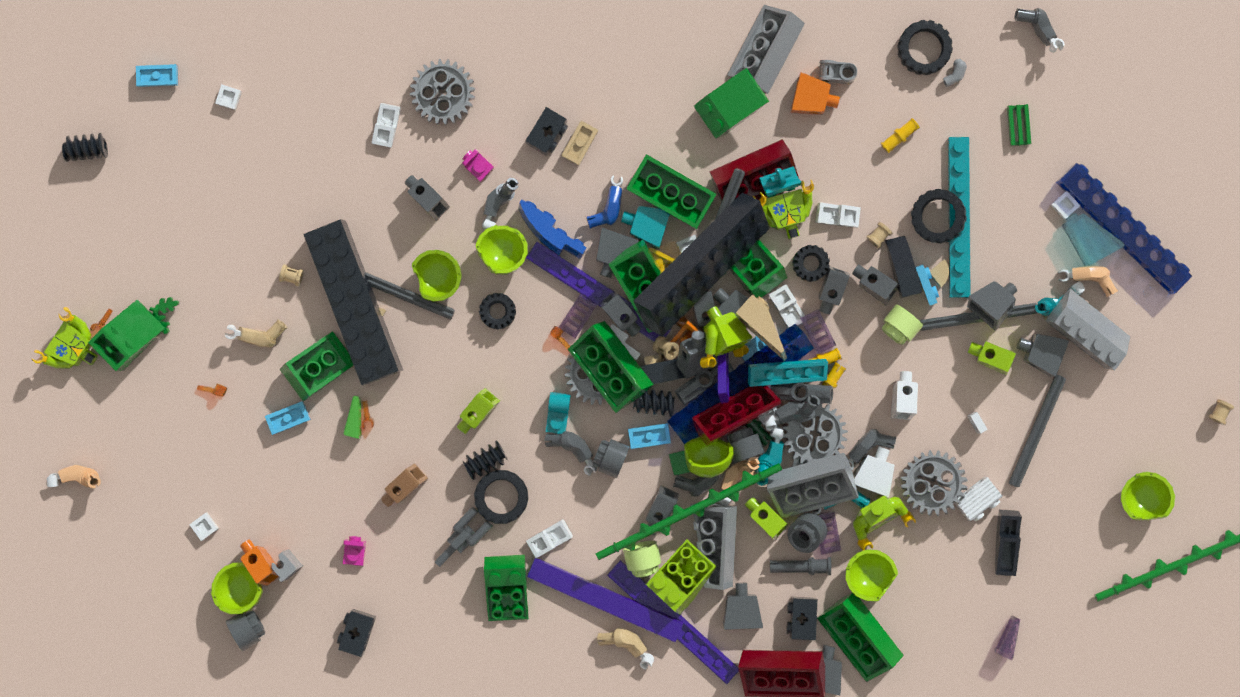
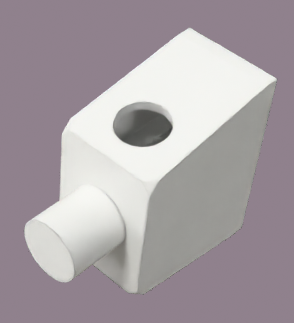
M901 371L900 381H897L893 386L891 418L911 420L917 414L918 383L912 382V372Z
M878 446L875 457L864 456L854 474L856 486L889 497L895 466L886 462L890 450Z

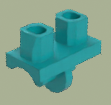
M794 166L784 170L777 168L775 173L760 177V183L766 196L769 198L776 196L777 193L783 191L790 192L795 190L796 187L801 186V181L796 174Z

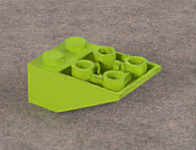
M686 539L646 585L672 610L680 615L695 599L717 566Z

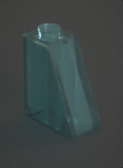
M1074 213L1065 218L1067 222L1062 224L1084 266H1090L1125 246L1122 241L1084 213L1079 216Z

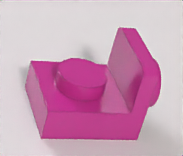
M476 149L473 152L471 150L468 151L462 158L464 160L462 165L480 182L494 169V166Z
M349 536V539L344 540L343 543L345 545L343 564L363 566L366 541H361V537Z

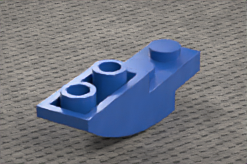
M520 201L518 209L523 220L532 233L546 247L559 256L564 249L581 260L587 248L582 241L570 238L560 228L555 229L556 220L549 212L540 211L530 201Z

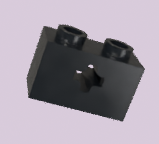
M545 107L525 140L526 144L546 156L549 152L553 153L558 145L555 141L559 135L563 136L568 128V125H566L567 119ZM551 128L553 135L545 137L544 129L549 130Z
M791 597V601H788L787 613L791 614L790 622H787L786 633L790 634L791 639L816 640L817 598ZM801 613L807 617L802 623L797 619V617L801 616Z
M352 609L350 613L347 612L343 624L346 625L344 633L340 632L337 644H340L338 650L362 657L365 653L376 616L356 609ZM355 627L358 628L357 632L360 633L356 637H354V633L351 632V630H353Z

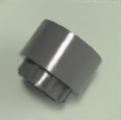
M750 427L727 435V441L733 447L732 464L764 453L758 433L754 434Z
M613 439L610 442L602 440L593 465L599 467V472L617 478L630 446Z
M804 513L789 526V542L800 552H813L826 539L827 526L818 515Z
M254 611L237 614L226 620L232 637L242 651L260 642V637L265 635L266 631Z

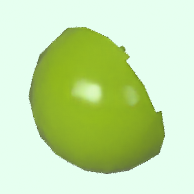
M494 225L489 227L479 235L476 242V250L488 270L496 275H507L515 272L524 263L528 254L524 235L517 229L509 226Z
M427 250L418 255L413 261L412 269L418 277L419 290L423 298L431 301H444L453 296L459 288L462 278L461 268L458 261L450 253L442 250Z
M698 437L684 444L688 470L699 477L712 478L722 474L730 466L733 459V447L729 442L726 443L723 440H717L707 446Z
M1142 472L1135 474L1126 482L1122 489L1121 502L1123 509L1134 520L1163 519L1169 516L1174 507L1175 494L1172 485L1166 478L1157 473Z
M867 549L858 552L850 559L846 567V581L849 589L857 597L865 601H879L898 575L894 561L887 554L879 550Z
M243 562L231 563L223 567L216 574L212 582L211 595L214 604L221 611L228 614H243L252 610L259 603L263 593L262 585L256 584Z

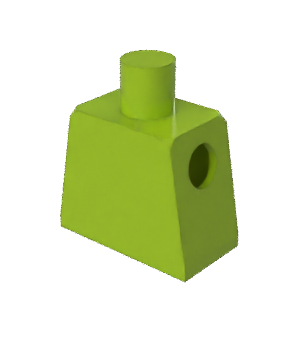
M986 341L984 346L972 342L967 352L978 357L977 363L1006 376L1016 355L1012 351ZM987 352L993 353L994 357L992 359H989L985 356V354Z
M484 388L478 392L460 414V418L463 420L458 424L457 428L464 434H467L471 428L476 429L497 406L500 400Z
M752 496L745 503V506L752 512L750 517L773 540L788 527L787 523L764 501L760 504ZM762 512H766L768 514V517L766 519H762L760 517V514Z

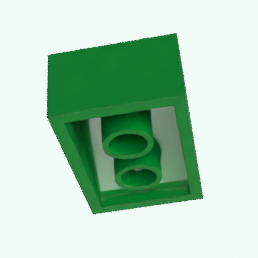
M745 68L697 102L694 108L715 139L726 135L767 104L769 100L749 70Z
M760 240L729 269L749 295H754L756 298L759 296L762 298L788 278L784 266Z
M332 331L286 362L280 368V371L304 402L354 365L350 354Z

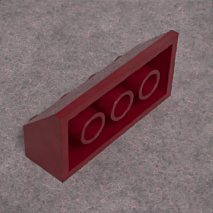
M783 139L709 171L721 202L736 168L743 170L745 174L735 199L741 193L751 197L754 196L757 200L761 199L760 192L767 197L760 183V177L775 173L777 168L784 170L794 166L798 176L792 153Z
M767 385L749 386L729 397L727 403L720 402L692 417L698 436L708 446L776 409L781 404V400Z
M742 650L738 669L745 696L825 697V662L822 651Z

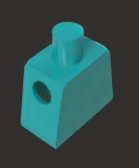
M638 206L636 214L624 211L621 223L632 226L630 235L639 240H644L645 243L659 249L670 214L659 208Z

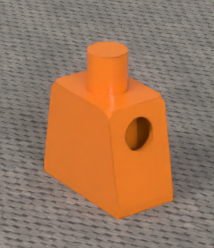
M800 73L790 113L823 115L826 106L838 107L840 97L829 94L830 84L805 73Z
M250 539L240 545L245 553L240 559L256 584L268 586L279 577L271 566L272 563H276L264 547L254 546Z

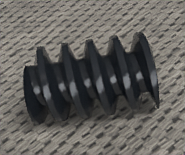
M102 133L98 134V139H95L94 134H90V140H87L86 135L83 134L81 141L77 135L74 136V141H71L70 137L66 136V142L62 144V153L66 162H69L70 159L77 161L78 158L85 160L86 157L90 160L94 157L101 159L102 156L108 157V147Z
M652 389L650 395L646 391L633 402V409L636 407L637 413H640L642 408H644L645 414H648L650 409H652L654 415L660 410L662 416L668 411L669 416L672 417L675 396L672 397L671 391H668L666 396H664L663 390H660L657 396L655 390Z
M497 440L495 441V448L488 444L487 452L480 448L481 455L474 451L473 459L466 455V462L463 461V464L472 480L476 479L475 473L480 477L483 476L482 469L489 473L490 465L494 469H497V462L502 466L505 465L504 458L508 459Z

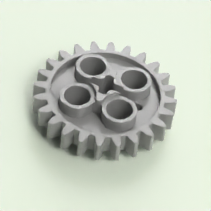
M439 59L438 65L431 61L430 68L424 64L425 71L417 70L420 77H413L416 84L410 85L415 90V92L410 93V96L416 97L412 104H419L415 110L417 112L423 110L421 117L424 118L428 115V122L435 118L437 125L440 123V120H443L444 124L447 125L448 119L455 123L454 117L456 116L462 120L461 113L468 114L466 106L473 107L469 100L475 99V96L470 94L476 91L474 87H470L474 81L472 79L467 80L470 73L463 74L465 68L462 66L457 69V62L451 66L449 59H447L445 64ZM439 74L447 75L446 81L442 83L436 81ZM454 78L455 81L448 86L450 80ZM459 86L462 88L461 94L453 95L452 89ZM446 88L447 94L440 95L439 89L444 90ZM432 89L434 94L432 97L426 98L423 95L424 91ZM437 99L434 106H431V103ZM441 102H448L449 108L447 110H439Z
M568 358L567 360L571 365H567L565 368L570 370V373H566L565 377L571 378L567 382V385L573 384L570 391H578L576 398L583 395L584 403L589 398L591 399V405L594 404L595 400H598L599 405H602L604 397L600 392H596L593 389L594 384L589 377L586 379L578 377V371L582 368L575 359Z
M822 403L817 406L815 416L811 419L812 424L809 428L804 427L799 421L786 422L789 425L782 427L783 430L787 431L783 438L788 440L784 443V446L790 445L787 453L794 452L793 459L799 456L800 464L805 460L808 463L833 456V454H840L837 449L845 448L841 441H847L845 437H842V434L848 432V430H842V426L846 422H839L842 415H834L837 411L836 408L829 411L830 404H827L825 408L822 407ZM816 416H819L816 432L820 433V436L815 437L814 450L811 452L810 446L813 435H810V431H814ZM824 420L831 423L830 431L826 432L822 429L821 424ZM800 436H804L808 440V445L805 448L798 445V438ZM820 440L827 442L828 448L826 451L818 449V442Z
M929 450L928 456H925L922 452L921 459L914 456L915 463L908 462L910 470H903L907 474V476L901 477L902 481L906 482V484L901 485V488L907 490L903 493V496H910L907 500L908 504L915 502L912 508L916 510L920 507L921 514L925 510H927L929 516L932 515L933 511L939 516L940 510L948 514V507L955 510L953 504L957 503L960 505L961 502L958 498H965V494L961 490H967V486L962 483L967 482L968 479L961 476L966 472L965 470H958L962 466L961 463L954 464L956 458L953 456L948 459L949 455L947 452L943 457L939 450L936 455H933L931 450ZM933 466V473L929 475L925 474V467ZM945 474H952L953 479L950 482L946 483L942 480ZM920 475L932 482L937 479L938 484L951 488V491H947L937 485L932 487L928 481L918 479L917 477ZM919 484L926 485V490L923 493L916 492V487ZM938 492L945 493V497L941 501L934 499L935 494Z

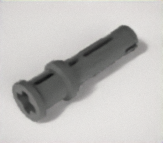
M810 557L808 560H770V573L803 572L810 575L815 573L831 575V557H827V559H814V557Z

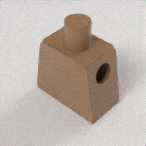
M414 463L385 488L387 493L381 498L382 502L387 507H390L394 502L399 504L424 483L428 477Z

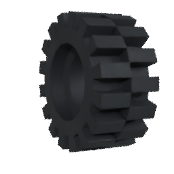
M817 245L802 247L794 255L792 261L793 270L796 272V275L801 280L808 282L821 279L826 275L830 267V258L828 259L827 252ZM807 256H815L818 259L819 266L815 271L805 269L803 262Z
M493 293L487 295L482 300L479 307V315L485 325L497 330L511 325L515 319L516 307L510 297L503 293ZM496 303H500L505 307V315L500 319H494L490 315V308Z

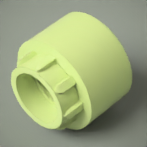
M896 304L884 318L885 324L882 330L896 343L903 345L906 341H912L923 327V324L906 309Z
M656 541L638 542L633 551L627 548L623 549L627 569L632 571L635 577L649 576L659 570L661 558Z

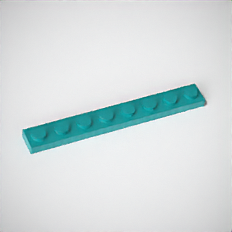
M949 137L948 191L961 199L966 208L967 216L963 231L959 233L958 237L949 242V298H969L971 295L969 137ZM948 202L950 229L955 221V210Z

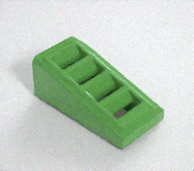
M353 396L343 434L357 439H361L362 436L361 399L359 396Z

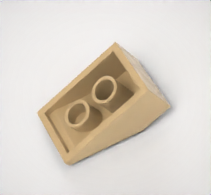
M752 295L736 312L737 317L752 333L785 361L787 356L771 318L770 308L767 306L768 303L760 296L756 298Z

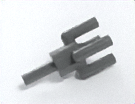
M474 507L470 508L453 526L454 532L447 539L450 543L449 547L434 561L439 567L456 550L462 553L468 546L476 545L493 527L489 521H486L474 532L467 525L478 513Z

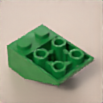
M136 300L101 328L88 343L115 371H124L166 328L139 300Z
M525 555L484 557L488 621L529 619Z

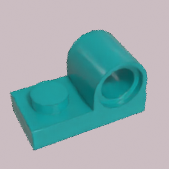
M550 392L545 432L562 434L566 431L570 394Z

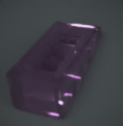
M580 294L559 328L576 339L597 307V304ZM579 303H582L583 305L588 307V312L580 306H578ZM577 309L578 311H580L581 313H583V314L585 315V317H584V318L581 317L580 315L576 314L574 311ZM573 316L576 319L580 320V325L572 319H570V317ZM569 322L577 328L576 331L566 326V323Z
M819 309L800 318L817 354L836 346ZM815 317L818 318V321L808 325L807 321ZM821 324V328L813 332L811 331V328ZM824 331L825 335L815 339L814 335ZM827 338V343L821 346L818 345V342Z
M835 511L817 514L823 520L831 519L830 523H825L827 527L832 526L833 529L828 531L827 535L834 534V538L826 539L820 545L821 555L841 551ZM835 542L836 546L824 548V544Z
M1013 615L1010 617L995 648L996 653L1011 661L1014 657L1020 619Z

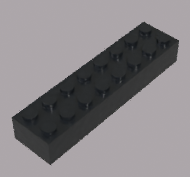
M741 193L634 300L646 328L663 337L766 234L770 227L759 200Z
M339 219L303 234L361 385H367L403 371L347 222Z

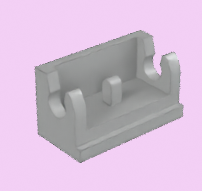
M289 549L278 555L280 559L278 566L281 569L277 568L276 564H271L274 572L280 577V582L289 579L303 567Z

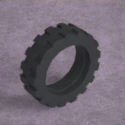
M920 20L919 22L912 23L902 33L898 42V57L901 59L902 65L906 66L908 71H913L917 75H930L938 72L949 61L953 51L952 38L949 37L947 29L945 30L942 28L943 25L940 23L936 24L932 20ZM919 32L932 33L941 43L939 58L930 64L917 62L911 57L909 52L910 39Z
M935 189L929 190L918 197L919 199L914 203L913 211H911V222L915 231L923 239L941 244L950 242L960 235L959 233L965 227L964 224L967 216L966 208L958 196L948 190ZM934 200L948 201L955 210L954 224L943 233L929 231L922 220L924 208Z
M496 470L485 475L477 484L474 492L475 506L479 514L487 521L495 524H507L519 518L525 511L528 503V489L524 481L517 474L508 470ZM497 480L511 482L518 492L516 506L512 511L505 514L493 512L487 507L485 502L487 487Z

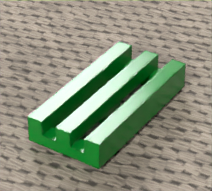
M1028 104L1008 105L1010 146L1031 145ZM1013 110H1016L1018 141H1015ZM1021 110H1023L1026 141H1023Z

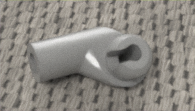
M956 59L953 63V74L943 78L946 87L963 79L967 65L962 59Z

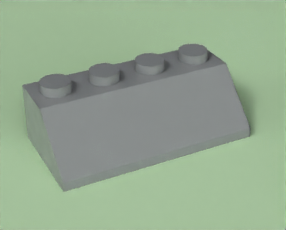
M763 5L727 75L732 78L747 68L762 91L768 94L805 23L790 11Z
M1070 288L1045 320L1106 369L1115 371L1127 355L1130 336Z
M845 453L786 468L768 477L767 490L781 518L858 498L852 468Z

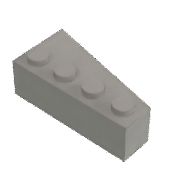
M713 504L705 508L704 516L699 517L693 514L695 520L693 525L694 530L697 532L698 550L717 566L704 584V588L725 590L733 587L737 506Z

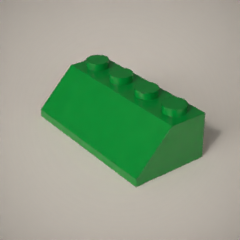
M647 154L626 190L696 230L716 197V193Z
M644 240L625 249L609 263L611 270L640 319L641 316L634 300L662 273Z
M606 321L592 325L568 348V351L615 413H618L638 399L654 385Z
M853 592L838 600L817 617L866 682L894 668L904 656L865 604Z

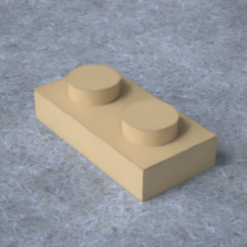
M580 121L561 156L579 166L599 130Z

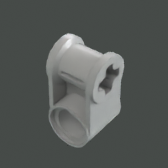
M820 60L819 62L821 73L818 79L826 83L850 84L857 76V68L852 63L836 62L833 60ZM850 69L853 72V76L846 78L843 76L842 71Z

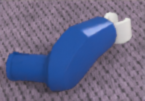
M614 175L611 177L612 186L609 188L607 203L603 212L586 216L590 229L604 224L611 226L616 222L622 200V188H620L623 183L622 176L621 182L618 184L613 181Z

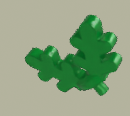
M168 297L166 303L165 298H161L155 308L150 307L149 309L153 312L152 315L166 328L163 331L164 334L170 332L167 327L170 323L163 321V319H166V316L159 315V311L161 310L163 314L168 313L167 308L170 311H175L174 306H178L179 301H173L172 297Z

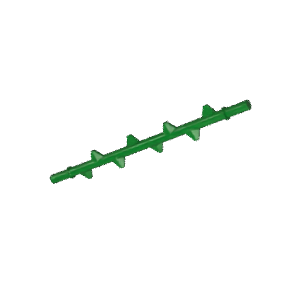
M778 463L763 471H758L759 473L755 475L743 471L741 482L721 492L710 489L708 498L686 509L676 504L673 506L672 516L651 526L641 523L639 532L617 543L614 542L613 545L595 554L598 560H601L615 552H619L623 548H627L630 551L635 550L636 542L658 531L668 536L670 535V525L692 514L702 517L704 516L705 508L727 497L737 502L739 491L762 480L765 481L766 478L782 471V468Z
M1230 530L1225 531L1224 541L1203 550L1197 545H1193L1190 555L1169 564L1164 563L1161 559H1157L1154 570L1133 579L1124 574L1121 584L1112 585L1111 588L1094 594L1095 599L1099 602L1113 595H1119V593L1140 584L1149 589L1154 578L1173 570L1186 575L1188 564L1210 555L1217 560L1221 559L1222 550L1240 543V534L1235 535Z

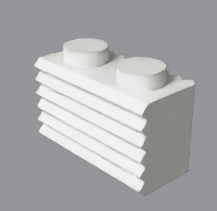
M983 477L964 492L965 498H958L961 504L955 503V505L968 521H977L984 516V510L988 507L990 509L996 507L1000 503L999 499L1003 496L988 477Z

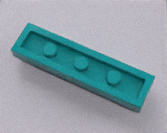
M826 359L750 364L748 367V385L752 387L826 381L828 361Z

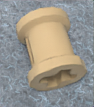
M881 222L877 224L878 227L871 235L866 236L868 241L878 249L881 248V243L888 235L891 236L893 234Z
M284 264L279 275V282L286 281L299 287L304 270L292 269Z
M659 336L653 343V350L658 354L662 353L666 359L673 360L679 353V345L669 342L664 336Z
M1217 399V406L1213 414L1209 415V418L1219 424L1226 425L1227 422L1225 420L1230 411L1234 409V406Z

